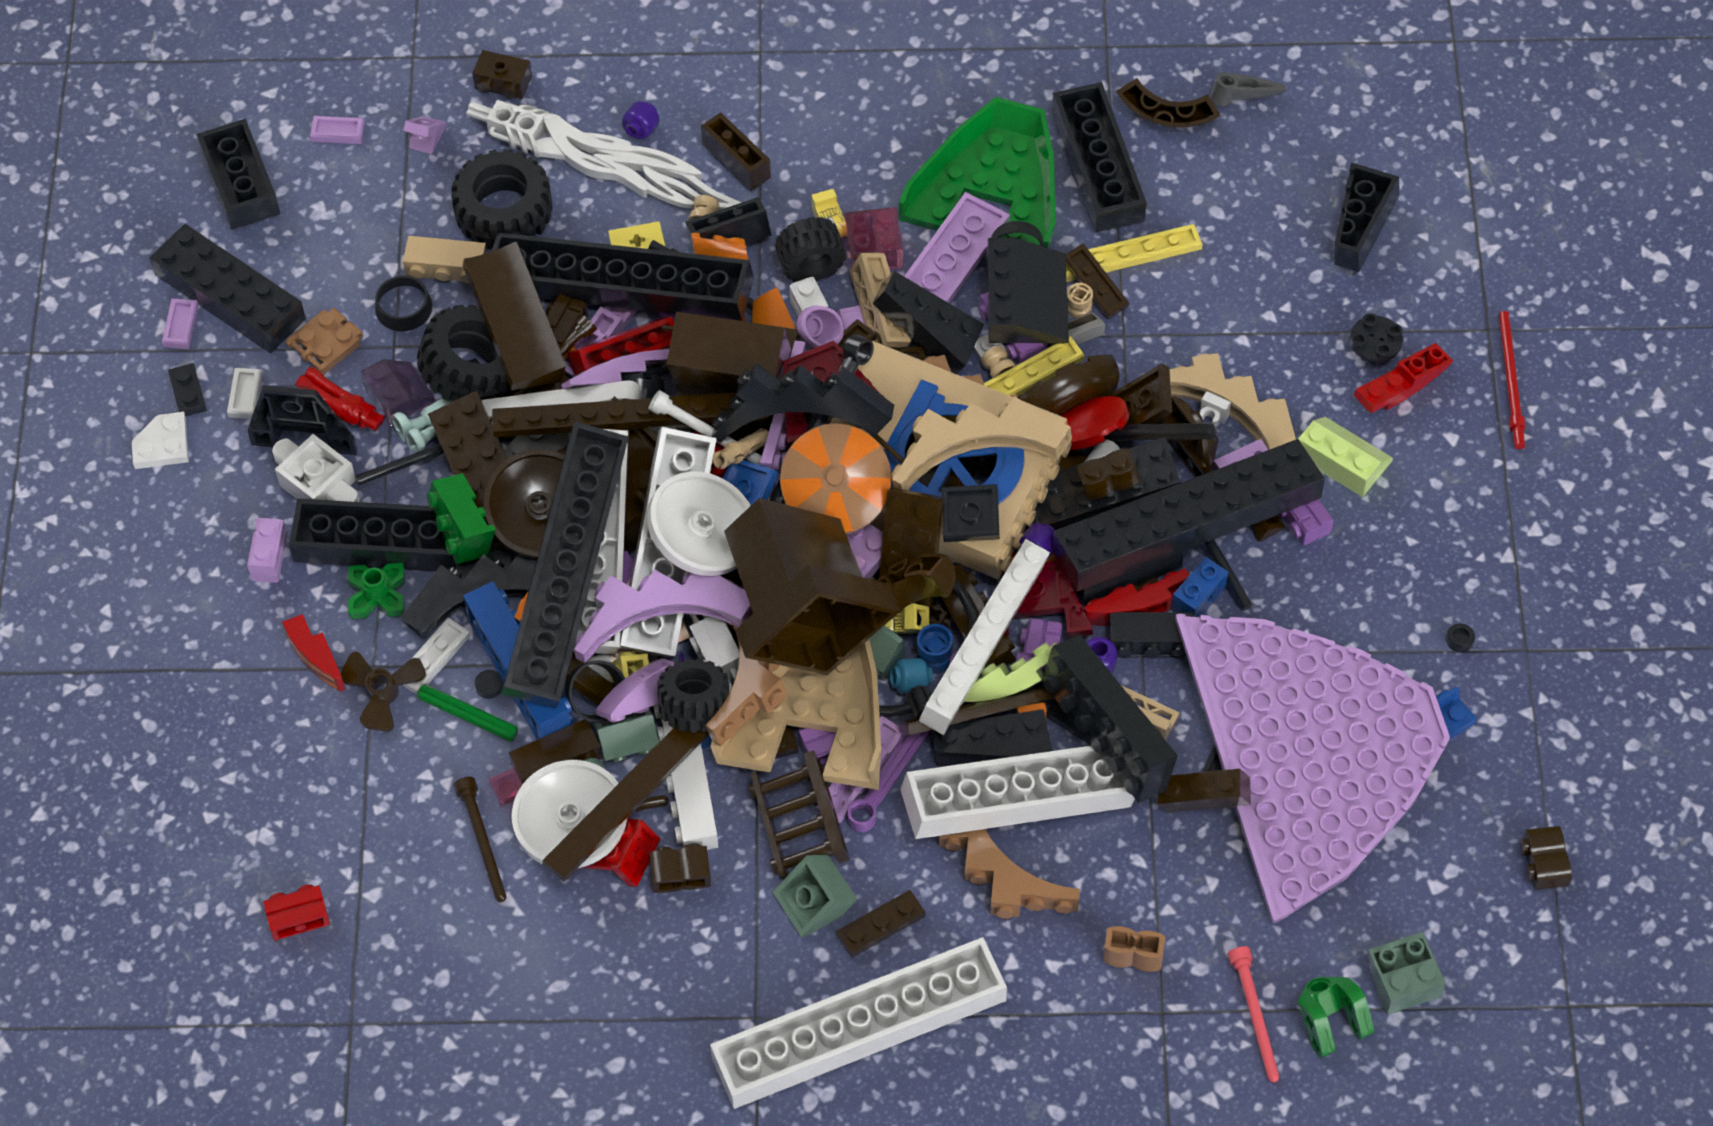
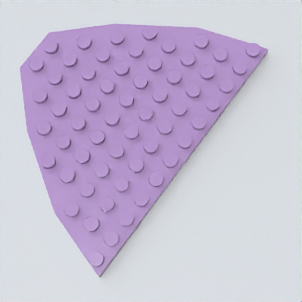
M1176 614L1175 621L1223 770L1240 768L1250 776L1251 805L1235 806L1272 924H1275L1343 882L1354 872L1412 807L1447 746L1450 736L1432 686L1424 682L1419 683L1407 677V673L1388 663L1385 665L1371 658L1369 653L1351 646L1346 648L1335 644V641L1297 629L1289 630L1276 626L1275 622L1265 619L1239 617L1218 619L1211 618L1208 615L1187 617L1185 614Z

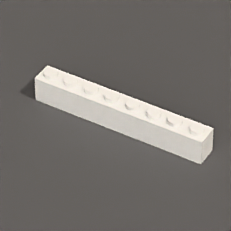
M1025 539L927 702L919 719L921 723L944 735L1043 569L1050 552Z

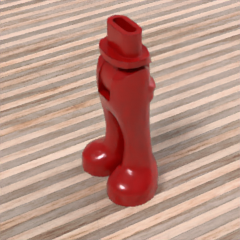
M309 367L304 376L301 375L294 384L309 386L317 390L339 419L355 426L360 423L361 429L368 427L376 431L385 420V416L376 412L377 408L365 402L362 396L353 395L328 380L320 370L314 367Z

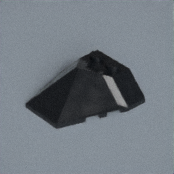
M262 385L247 431L252 446L273 447L280 440L282 430L326 434L328 445L336 452L357 456L358 449L355 437L317 390L304 385Z

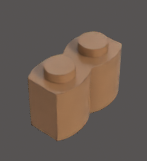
M1122 926L1109 927L1106 933L1103 962L1119 968L1133 966L1138 970L1146 972L1159 971L1162 966L1165 936L1155 931H1139L1136 933L1132 929Z

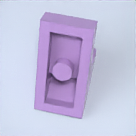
M425 116L406 120L403 131L411 133L409 148L432 154L446 128L447 122Z

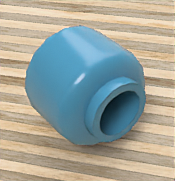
M921 658L899 659L890 668V684L899 694L906 695L913 687L931 684L933 672L931 667H927L926 662Z

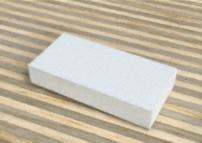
M235 368L227 409L228 418H252L260 392L263 375L261 369Z

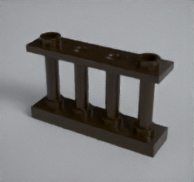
M814 750L803 754L806 764L802 765V769L762 782L755 771L750 773L752 784L749 785V790L753 800H758L774 858L770 859L771 866L775 875L780 874L783 880L789 875L788 868L798 865L807 855H834L839 864L850 860L827 782L823 779V767ZM805 779L812 782L813 789L809 790L808 794L769 807L766 793ZM812 804L819 806L821 814H818L817 818L779 832L776 831L773 818ZM819 829L822 831L826 830L828 839H825L823 844L784 857L780 843Z

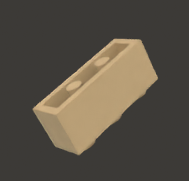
M408 236L403 258L405 275L417 279L430 278L439 281H461L470 284L462 266L464 258L486 254V243Z

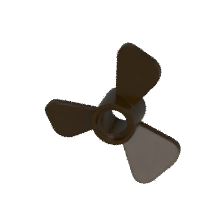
M352 652L341 670V677L344 684L365 687L371 695V699L360 716L362 725L367 729L389 732L394 728V720L389 704L397 698L398 686L423 680L426 677V670L419 658H412L391 675L389 671L383 668L372 670L359 652ZM387 683L385 688L376 690L380 684Z

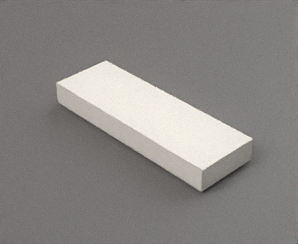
M447 618L413 656V658L421 660L426 670V677L421 681L404 684L403 686L417 695L421 685H428L468 640L470 631Z

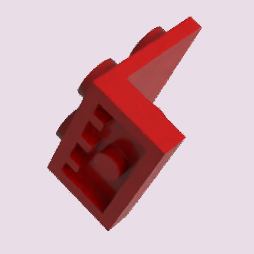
M627 819L624 833L612 851L599 861L581 868L613 870L628 886L637 887L650 862V852L655 851L660 838L643 820Z

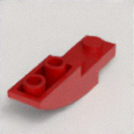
M1434 343L1399 361L1394 370L1356 388L1353 396L1370 414L1383 407L1389 410L1433 381L1452 364L1453 360L1437 343Z
M1184 568L1178 572L1172 571L1168 573L1162 580L1154 584L1148 583L1144 585L1139 591L1135 589L1132 583L1125 587H1117L1109 595L1090 601L1084 607V613L1091 625L1109 626L1110 613L1168 612L1171 610L1173 594L1190 575Z

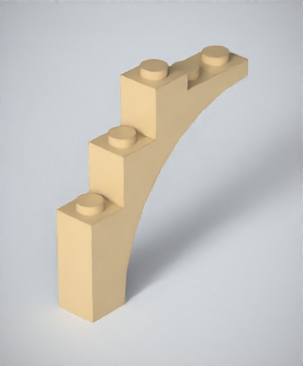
M1218 353L1200 354L1192 357L1190 367L1179 366L1170 369L1171 396L1202 402V398L1207 391L1230 401L1229 416L1240 423L1253 436L1255 441L1261 439L1268 450L1296 440L1285 398L1278 400L1267 399L1263 402H1258L1252 376H1235L1225 380Z
M1013 397L1009 404L1003 405L998 417L970 403L966 410H962L958 414L955 423L927 409L923 417L919 416L913 424L912 430L915 442L908 449L907 458L903 464H898L892 473L893 487L909 490L921 476L934 466L953 456L975 449L1013 447L1038 452L1058 460L1072 440L1071 427L1016 397Z

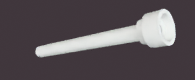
M659 390L655 394L649 405V410L658 415L660 413L663 415L667 413L708 437L712 436L713 427L673 405L669 395ZM727 436L719 444L725 447L728 443L735 440ZM753 452L746 455L744 459L760 465L762 456Z

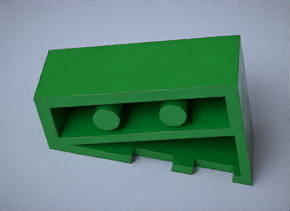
M464 474L433 480L429 492L426 494L429 507L435 510L437 515L436 524L439 531H443L445 535V545L448 554L453 555L456 564L479 559L483 555L487 556L496 529L493 524L487 526L483 517L486 516V512L483 507H476L473 501L476 499V495Z

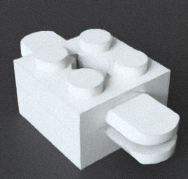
M314 434L300 446L287 438L279 440L273 446L274 459L279 464L275 469L279 486L294 498L360 502L357 490L351 486L356 481L352 463Z
M690 614L694 624L689 627L694 636L689 638L694 650L699 659H704V662L712 661L715 663V666L723 668V672L728 675L730 693L736 679L740 654L725 621L703 615L704 619L699 621L696 614Z

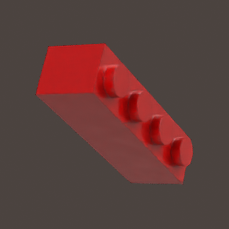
M672 316L656 319L567 352L575 376L618 357L643 351L659 350L670 346L672 332L662 330V326H674Z

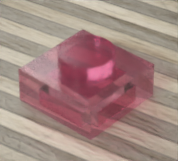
M515 768L488 779L500 807L513 802L523 785Z

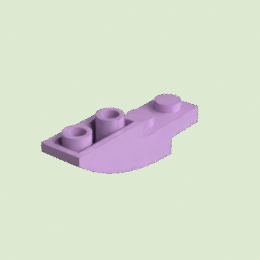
M662 658L635 671L619 683L603 699L596 709V714L611 722L625 719V715L648 711L649 707L658 704V681L660 674L665 672V668L669 665L674 666V662Z

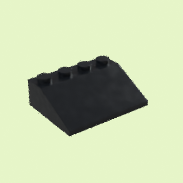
M988 238L987 295L989 343H1069L1066 253L1016 238Z

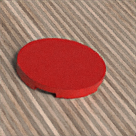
M1114 396L1093 398L1080 403L1062 414L1061 417L1066 418L1067 425L1071 427L1072 440L1070 441V450L1084 449L1104 442V436L1116 428L1121 430L1127 423L1130 415L1125 401Z

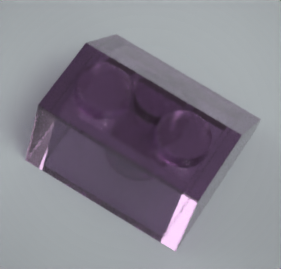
M383 359L360 371L364 389L380 413L385 416L389 426L393 425L391 419L393 414L401 412L409 417L436 402L435 397L411 362Z

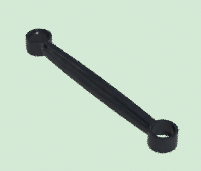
M857 334L851 335L844 345L843 354L845 360L839 370L843 366L855 374L859 365L867 364L874 351L872 340ZM814 413L805 433L815 427L830 424L833 417ZM779 479L769 501L785 504Z

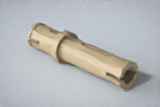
M763 428L738 442L732 441L728 443L723 450L714 453V465L717 468L721 467V469H724L732 463L737 464L743 461L746 455L765 446L769 431L766 429L763 431Z

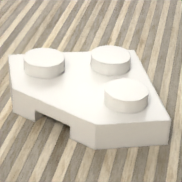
M184 412L157 415L132 440L133 465L135 469L189 462L186 416Z

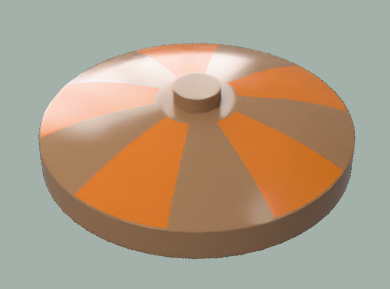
M833 423L821 425L807 431L792 444L782 463L780 485L786 505L840 518L846 534H850L868 526L882 512L886 505L887 490L892 486V475L884 450L871 435L851 425Z

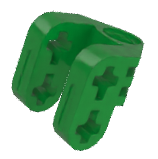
M1317 977L1306 984L1298 1000V1005L1301 1008V1016L1304 1018L1303 1024L1307 1028L1311 1045L1320 1058L1336 1050L1327 1016L1339 1011L1342 1007L1346 1011L1352 1032L1359 1040L1374 1033L1366 997L1361 988L1351 978Z

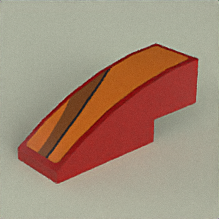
M303 614L283 621L282 624L287 639L306 667L327 685L339 692L344 691L345 687L341 674L323 632L312 636Z

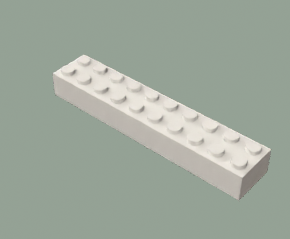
M982 937L710 1044L711 1056L732 1107L736 1109L1006 1001L1007 986Z

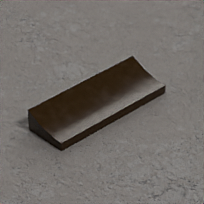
M517 241L483 255L464 258L462 266L511 390L562 382L566 363Z

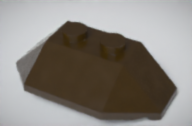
M1171 396L1172 413L1154 424L1203 423V419L1200 413L1196 410L1194 411L1187 402L1178 396ZM1216 434L1213 439L1167 440V443L1194 477L1213 470L1218 445Z

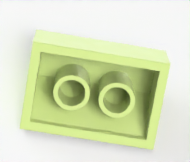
M1327 417L1313 420L1298 438L1320 472L1361 497H1364L1393 461L1391 456Z

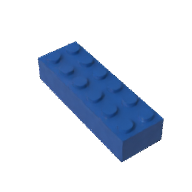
M492 581L463 595L469 624L495 669L501 675L504 683L520 621L514 617L516 611H510L508 608L509 600L504 590H498ZM566 696L561 697L556 709L512 697L536 740L574 724L570 714L572 708Z

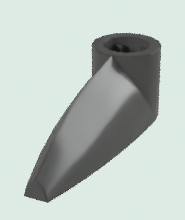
M1224 72L1216 76L1209 97L1215 105L1226 107L1232 100L1266 98L1286 91L1284 84Z

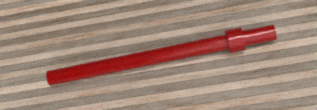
M1501 311L1498 316L1511 414L1509 429L1513 432L1515 449L1525 448L1524 430L1526 429L1525 418L1521 414L1509 312Z

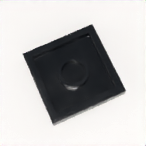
M997 484L942 487V497H944L942 511L944 542L1000 539Z

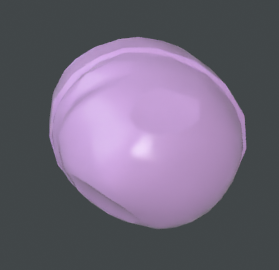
M810 306L799 314L796 324L799 337L812 348L819 347L833 340L838 344L843 338V322L834 310L824 306Z

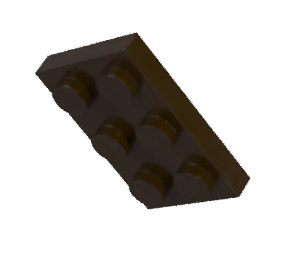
M1161 363L1108 395L1119 397L1125 401L1130 414L1126 424H1154L1172 413L1170 368ZM1112 441V442H1114L1116 445H1118V444H1120V443L1123 442V441Z

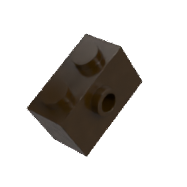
M482 50L472 73L475 89L522 100L532 78L529 60Z

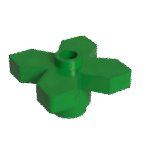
M403 563L386 564L382 570L379 568H368L366 565L349 566V584L359 591L348 599V613L351 619L367 618L376 606L388 617L403 615L405 612L404 596L395 591V589L405 583Z

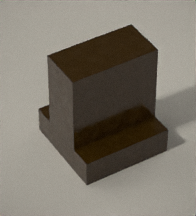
M676 312L666 365L677 387V396L737 393L739 386L737 379L745 369L750 371L756 363L781 381L784 376L783 361L790 358L794 342L800 341L798 329ZM765 420L751 421V434L763 428Z
M759 498L724 530L753 614L736 629L745 658L828 675L900 612L890 584L862 577L840 518Z

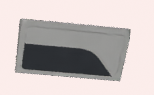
M1092 312L1068 322L1069 336L1078 345L1104 335L1105 324Z

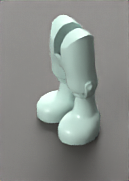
M441 398L424 408L421 416L411 420L401 412L391 416L396 432L404 443L407 442L409 449L413 453L424 450L426 444L434 437H437L428 413L453 402L452 400L448 402Z

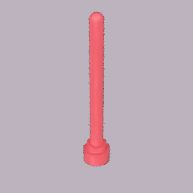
M1238 947L1227 953L1229 962L1239 972L1267 1078L1270 1082H1277L1279 1073L1250 972L1251 962L1253 961L1250 947Z

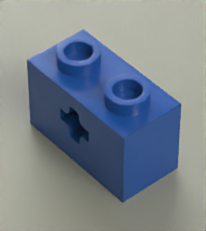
M1205 557L1173 594L1171 611L1194 613V617L1203 615L1226 589L1228 571Z

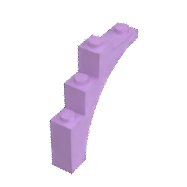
M654 569L650 577L646 575L642 579L638 587L640 592L610 575L606 582L602 581L595 591L596 605L601 610L597 609L592 614L589 620L590 626L585 634L581 632L577 636L574 645L575 657L586 664L596 650L613 635L636 622L655 616L676 613L701 614L721 619L739 627L750 617L753 611L745 590L719 575L702 576L687 572L682 581L683 585Z

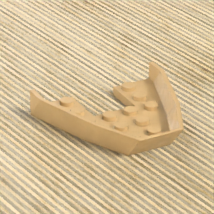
M868 639L828 675L780 665L772 673L782 680L788 696L784 698L783 702L769 714L760 709L752 719L748 720L721 747L713 741L710 745L717 764L771 772L786 725L834 732L836 735L823 772L824 781L879 790L881 734L878 682L870 640Z

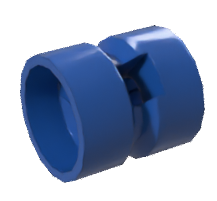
M929 624L923 627L917 636V658L923 659L927 667H931L933 674L946 671L949 667L950 657L953 654V635L943 625Z

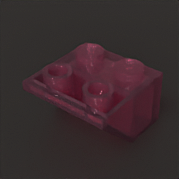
M896 207L844 213L852 259L857 260L861 253H885L889 269L903 267V247Z

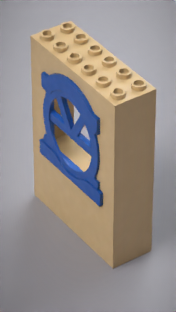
M872 341L874 351L871 359L867 364L858 366V369L872 382V385L879 393L895 405L892 419L878 435L904 459L906 446L913 435V424L919 416L923 417L927 409L940 416H958L962 410L968 408L970 403H973L998 417L1003 405L1009 404L1013 399L1009 395ZM1031 405L1067 425L1066 418ZM833 417L830 422V424H847L853 426L850 422L844 421L836 417ZM1071 442L1058 460L1038 452L1013 447L975 449L941 462L928 487L917 480L908 491L942 496L940 490L951 469L964 486L978 485L958 458L997 454L994 471L981 485H998L1000 539L944 542L942 515L938 553L948 555L954 562L999 580L1002 572H1006L1012 562L1011 555L1014 549H1019L1021 546L1019 541L1024 535L1023 532L1027 525L1030 526L1036 516L1035 508L1038 503H1043L1048 492L1046 487L1050 479L1055 480L1060 468L1058 464L1062 457H1067L1071 448ZM880 444L888 458L892 475L895 467L901 463ZM886 505L879 516L870 523L882 532H884Z

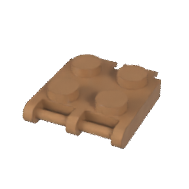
M332 308L328 312L322 310L292 334L285 344L289 348L293 347L297 350L305 362L309 361L324 375L360 346L359 340L364 335L351 321L348 322L347 318L336 308ZM297 343H300L307 350H303ZM315 356L322 364L318 363L313 357Z

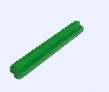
M422 684L417 692L420 700L503 739L513 741L518 734L517 726L427 684Z

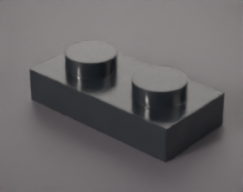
M194 363L169 369L168 373L179 412H184L185 416H190L207 411Z

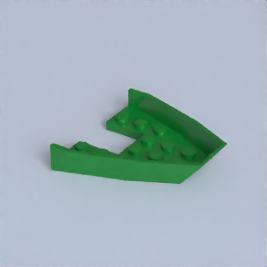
M999 97L993 98L955 129L906 183L899 201V221L937 231L964 193L967 192L974 197L1011 206L1008 213L1010 214L1009 222L1024 221L1034 225L1041 232L1045 247L1050 249L1056 223L1054 153L1045 110ZM1011 233L1001 237L1016 238L1040 245L1036 238L1024 233Z

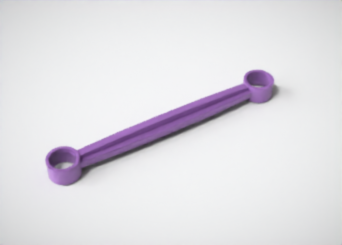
M958 651L954 652V653L952 654V656L950 657L949 666H950L951 662L953 661V659H954V657L956 656V654H957ZM931 730L912 735L905 734L880 771L879 790L869 789L864 799L855 800L849 805L847 820L853 830L866 832L874 827L876 823V808L899 779ZM858 809H865L871 813L872 818L866 822H858L852 818V814Z

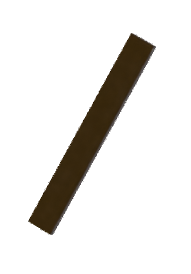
M674 727L542 860V865L565 882L708 737L709 732L696 730V733H690V730L683 732L679 731L678 727Z

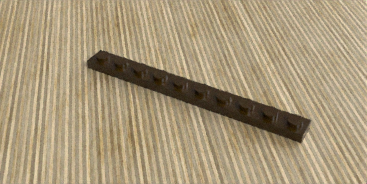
M736 393L669 397V399L673 401V405L704 423H712L720 411L725 413L728 410L729 404ZM653 398L492 409L494 438L570 433L575 421L610 430L686 424L667 413L665 415L661 413L658 415L649 410L648 408ZM768 416L756 420H766L768 419Z

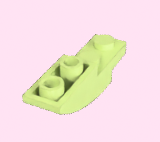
M1045 642L1032 651L1035 655L1025 661L1022 657L1009 666L1011 671L1008 670L1004 662L997 667L994 663L990 664L981 671L982 676L975 681L964 702L988 701L1002 698L1022 691L1041 681L1044 673L1040 667L1048 663L1052 646L1057 643L1055 642L1049 646Z

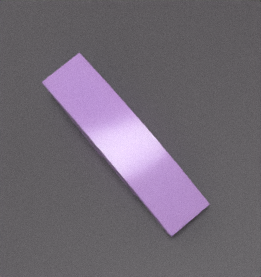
M600 306L591 319L597 330L590 337L587 336L585 339L582 337L574 345L575 349L621 333L637 310L610 306L602 308ZM568 357L564 359L566 363L565 373L575 377Z
M669 349L643 351L612 359L562 384V389L622 381V375L642 374L646 371V365H657L667 362Z
M883 716L880 717V771L905 736V734L899 732L898 725ZM832 783L829 790L839 823H842L847 817L849 805L853 801L861 799L868 788Z

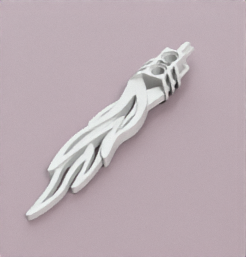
M500 100L496 101L493 108L475 102H470L466 114L487 122L488 134L508 142L510 148L516 150L517 145L523 153L528 154L527 149H529L533 156L537 158L547 157L565 160L573 168L587 176L617 181L644 198H647L648 193L669 204L693 209L694 202L675 190L685 194L692 200H695L700 194L686 184L671 178L675 177L686 181L702 194L715 198L720 204L719 210L742 203L711 189L701 182V171L665 152L646 147L631 146L629 141L609 135L584 133L567 123L560 116L530 105L517 106ZM546 131L549 137L541 139L542 135ZM582 151L588 152V153H590V154H594V157H593V156H590V155H588V154H586V153H584V152H582ZM635 171H641V172H643L645 178H646L649 182H647L644 178H642V177H641L638 173H636Z

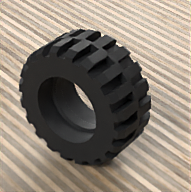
M503 149V152L490 150L489 154L483 155L481 153L476 155L475 160H469L463 165V170L460 169L457 172L455 180L452 182L451 197L458 227L461 228L462 233L467 238L472 239V242L486 243V248H493L498 232L536 236V233L540 235L546 228L545 224H548L551 219L553 205L546 171L542 166L538 165V161L530 156L527 159L526 154L519 151L512 153V150ZM509 190L523 195V198L518 203L507 208L495 209L481 204L485 197L497 191Z
M456 305L453 309L449 307L441 310L440 313L435 314L431 318L417 351V367L419 372H422V379L426 384H430L429 388L435 394H441L442 399L449 402V400H458L474 391L478 392L481 400L505 397L511 391L477 305H469L468 307ZM467 348L482 355L488 363L476 364L468 362L456 355L452 349Z

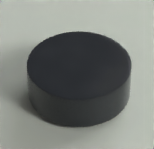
M1462 623L1452 625L1446 635L1448 647L1456 652L1470 650L1475 640L1473 629Z
M494 670L480 672L475 678L476 692L485 699H492L500 695L503 688L501 675Z

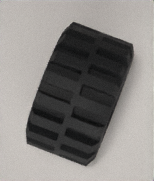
M809 217L808 219H801L796 223H791L776 238L775 249L783 273L786 275V278L792 279L793 282L809 277H814L815 281L825 279L837 272V269L842 267L843 261L846 259V251L836 224L832 223L830 219H824V217Z
M689 658L685 659L684 662H674V666L669 665L665 668V672H662L659 676V714H661L664 722H668V725L672 728L678 727L679 731L690 730V733H696V730L708 731L706 724L718 712L729 695L728 675L723 672L722 667L715 666V663L712 661L704 662V659L697 658V660H692Z

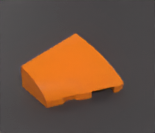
M691 233L694 254L748 260L743 238H724L723 236L714 235L713 239L700 238L699 233Z
M778 287L764 293L753 301L752 323L796 329Z

